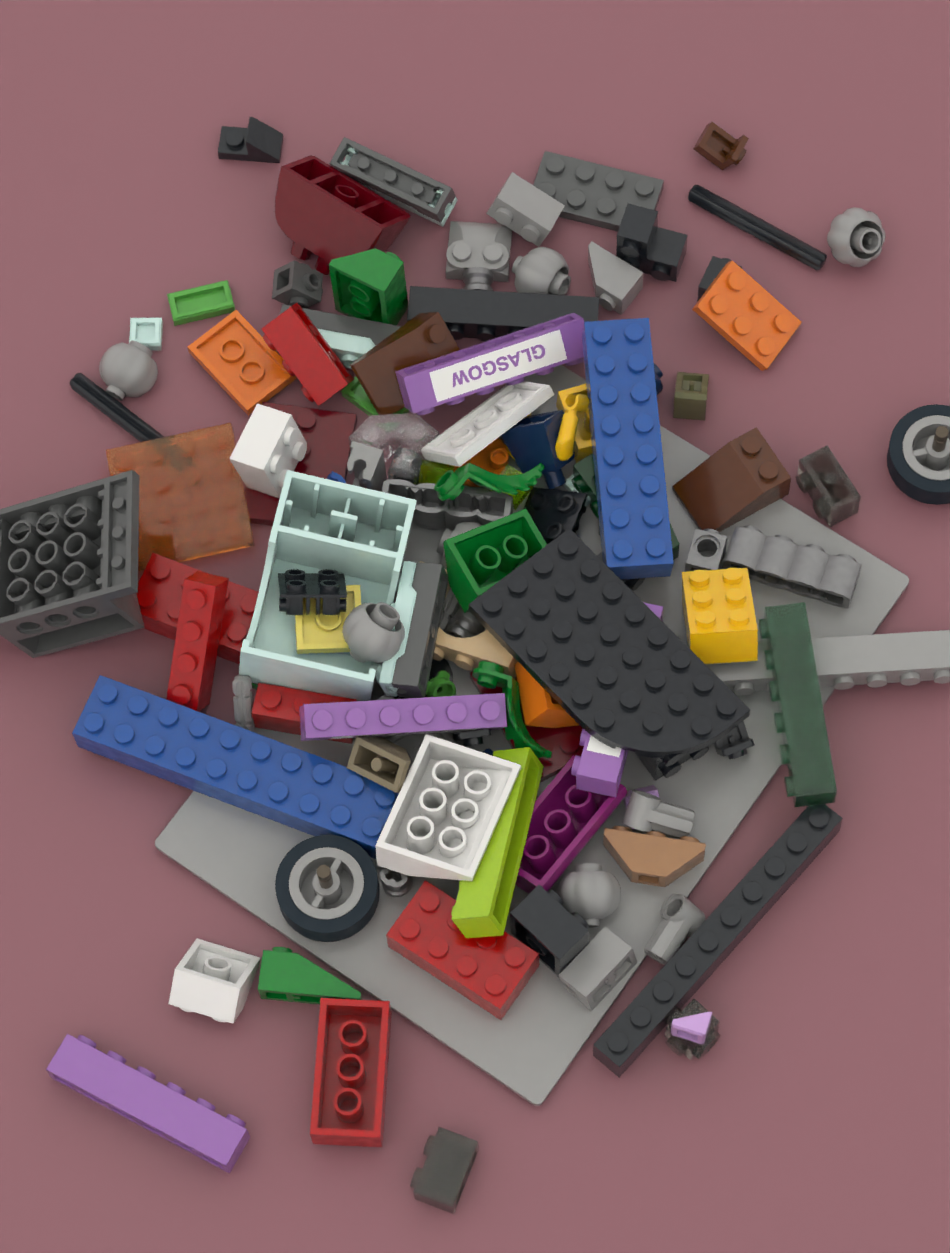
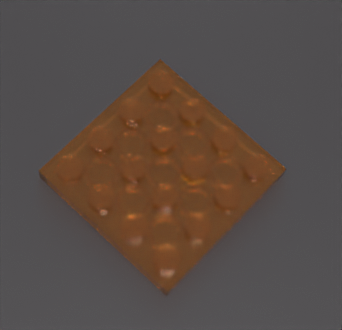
M231 422L106 450L110 476L130 470L140 475L138 571L145 570L152 553L177 562H183L255 546L243 481L229 459L236 446Z

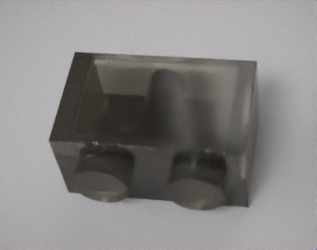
M441 1127L438 1128L436 1136L430 1135L423 1151V1155L427 1156L423 1168H416L410 1187L415 1188L413 1191L415 1200L454 1214L479 1152L478 1141Z

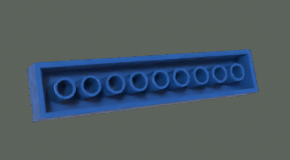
M102 675L99 676L72 732L79 748L313 836L336 835L350 839L361 846L373 859H376L375 845L399 793H395L346 768V766Z

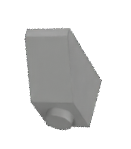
M591 241L588 245V263L595 297H599V304L608 311L614 310L622 315L643 288V272Z

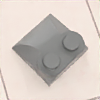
M451 221L446 252V279L463 280L464 270L471 267H484L493 272V281L508 282L512 230L498 223Z

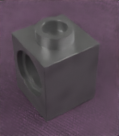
M695 528L685 562V572L721 569L726 551L727 536L714 529L700 530ZM702 550H710L714 553V555L711 557H704L700 555L699 552Z

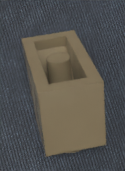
M356 736L346 768L395 793H399L404 784L411 761L405 748L383 737Z

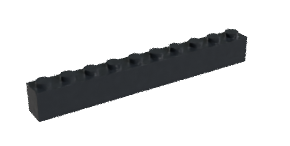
M816 797L593 1044V1056L620 1078L839 833L843 818Z

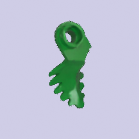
M467 463L457 468L455 472L449 470L443 474L436 482L434 490L438 492L437 496L441 501L447 499L454 500L463 491L464 482L469 479L474 484L494 492L517 495L518 492L516 490L529 491V486L537 485L538 481L536 479L542 477L544 465L539 463L533 469L523 474L509 476L495 474Z
M480 661L478 667L474 668L472 676L477 679V684L489 689H495L497 686L502 688V693H505L506 740L510 741L513 739L515 748L530 747L537 758H551L552 752L539 745L530 736L523 722L520 710L519 683L512 676L503 674L504 668L492 662Z

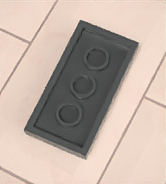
M545 151L533 186L565 205L559 217L618 231L628 203L656 211L664 180Z

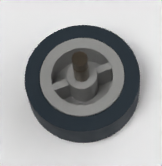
M926 405L910 411L898 421L891 434L887 453V466L890 476L903 493L919 502L935 505L950 503V406Z
M320 835L300 842L283 858L275 880L276 896L283 917L296 932L315 941H340L358 933L371 920L379 902V882L372 859L357 843L341 836Z

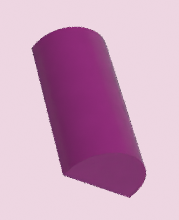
M574 755L535 801L515 884L528 894L539 884L546 891L550 889L627 796L626 787L622 784L619 785L616 798L576 789V776L571 775Z

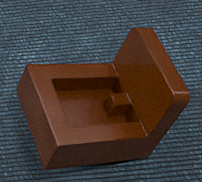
M710 122L706 125L693 149L718 168L724 170L732 164L737 165L743 159L747 151L744 149V146L749 138L742 135L735 139L718 125Z

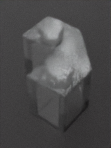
M416 413L369 416L348 439L350 446L352 441L383 450L385 462L397 452L408 462L424 466L429 460H425L421 450L440 434L439 431Z

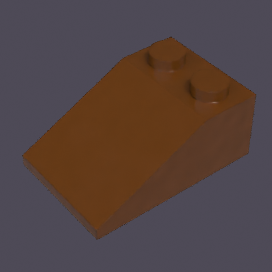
M439 312L419 313L350 366L381 419H385L405 407L395 371L459 351L460 349Z
M756 427L728 442L673 485L672 489L700 530L709 528L721 532L788 495L791 477Z

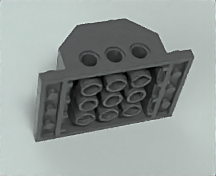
M130 470L0 509V635L32 658L145 628L137 598L140 475Z

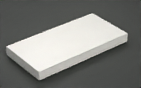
M527 381L515 385H505L424 446L421 452L425 460L460 467L554 396L550 385Z

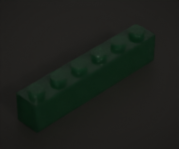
M802 602L765 607L764 619H759V632L761 639H767L768 650H764V663L766 670H772L773 681L769 682L771 702L777 701L779 713H774V724L776 733H782L784 744L779 745L781 764L788 766L789 776L784 777L786 796L793 797L794 808L835 803L837 788L806 604Z

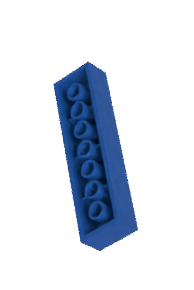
M649 318L584 322L582 344L587 396L589 398L588 408L603 562L621 580L671 576L674 561Z

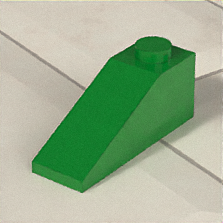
M273 947L272 951L263 950L258 992L261 999L319 1005L320 998L363 1000L361 992L298 953H292L291 949Z

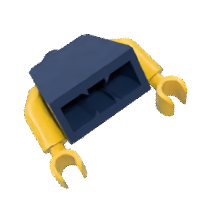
M567 394L563 399L564 408L568 410L567 413H564L563 410L531 415L530 413L501 435L507 445L506 450L508 454L516 461L522 474L541 463L544 465L542 474L548 489H553L566 483L561 468L575 457L574 441L579 421L577 412H584L588 408L589 398L587 395Z

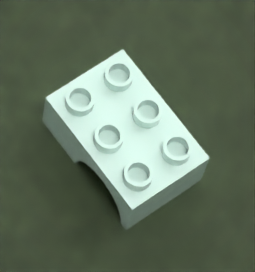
M287 470L268 542L264 571L247 637L243 639L240 651L239 675L249 676L252 683L256 684L264 683L357 699V701H370L379 663L372 661L359 662L350 655V652L297 654L295 615H286V612H279L278 573H285L291 569L303 570L305 573H318L320 570L325 569L336 570L338 574H344L346 585H360L361 604H377L382 602L391 605V603H394L397 583L406 553L417 500Z

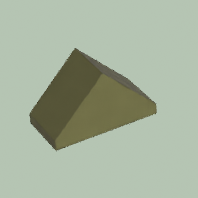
M677 372L673 418L705 420L709 374Z

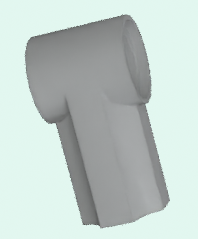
M632 790L622 823L645 832L655 830L680 838L690 834L695 812L685 807L663 802L659 797L650 793Z
M681 893L672 894L663 902L660 910L663 919L644 948V952L649 957L662 965H665L681 948L685 939L692 936L705 921V914Z

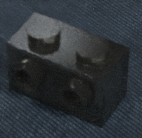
M828 445L799 459L796 482L803 493L808 492L813 500V509L820 519L824 518L829 527H832L858 513L861 496Z

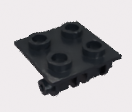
M532 487L523 509H527L548 545L569 528L576 534L574 530L579 529V521L587 509L585 503L588 494Z
M299 569L278 573L279 612H286V615H303V598H306V615L310 614V598H316V615L320 614V598H323V615H340V612H346V599H340L347 598L344 574H338V571L331 569L320 570L318 573H305V571Z

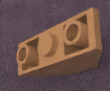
M614 826L612 829L604 828L603 845L630 881L634 883L666 887L704 861L706 844L699 843L700 841L693 837L683 836L679 839L667 838L665 834L656 831L641 834L632 832L630 828L624 826Z

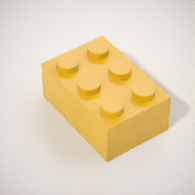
M732 567L719 570L682 572V606L688 648L704 664L758 661V629L748 568Z

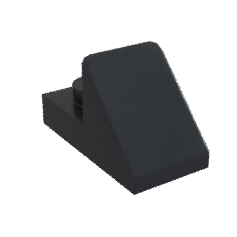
M249 117L248 128L222 126L218 157L219 159L280 163L283 134L254 117Z

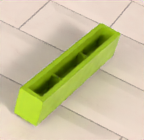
M530 747L493 752L495 757L520 764L521 770L473 881L459 880V891L456 903L452 907L451 915L452 921L466 938L503 936L544 768Z

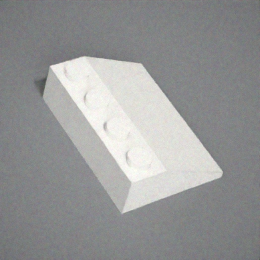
M426 734L375 845L377 865L408 876L473 881L519 775L521 765Z

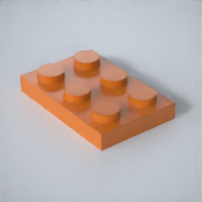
M733 260L723 267L692 308L694 312L761 371L768 369L802 323Z
M237 310L233 311L187 346L188 352L248 416L253 413L257 403L262 405L263 402L270 400L297 379L296 375L292 377L285 370L282 364L284 359L276 351L268 347L263 337Z

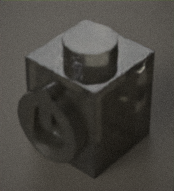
M695 999L683 1010L680 1008L674 1010L665 1021V1024L668 1025L665 1031V1037L668 1039L666 1044L674 1053L679 1056L684 1054L690 1060L694 1056L699 1059L707 1054L721 1036L718 1033L720 1021L713 1015L704 1044H698L671 1034L673 1019L709 1012Z

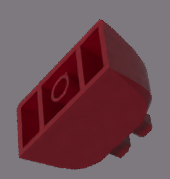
M310 155L281 166L275 196L277 223L285 235L293 240L291 254L304 261L309 259L312 253L316 254L319 257L315 268L324 275L330 274L329 263L332 259L375 248L385 252L411 218L409 213L315 156Z

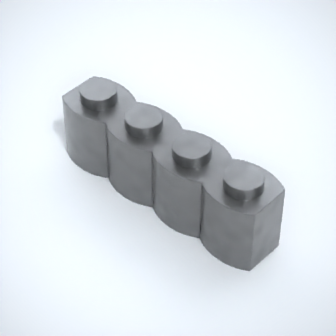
M402 479L383 481L382 492L417 500L412 523L423 528L440 529L447 527L454 530L455 526L461 522L473 521L485 525L513 514V498L503 492L487 491L480 494L473 489L464 487L461 494L454 500L447 499L441 501L437 496L438 492L434 490V483L414 485Z
M745 525L744 527L735 526L723 561V569L732 567L748 568L749 579H754L771 587L786 589L800 596L816 598L827 604L842 608H849L862 565L856 562V559L850 555H829L825 553L823 548L817 545H797L793 543L792 539L784 535L766 536L762 534L760 529L750 525Z

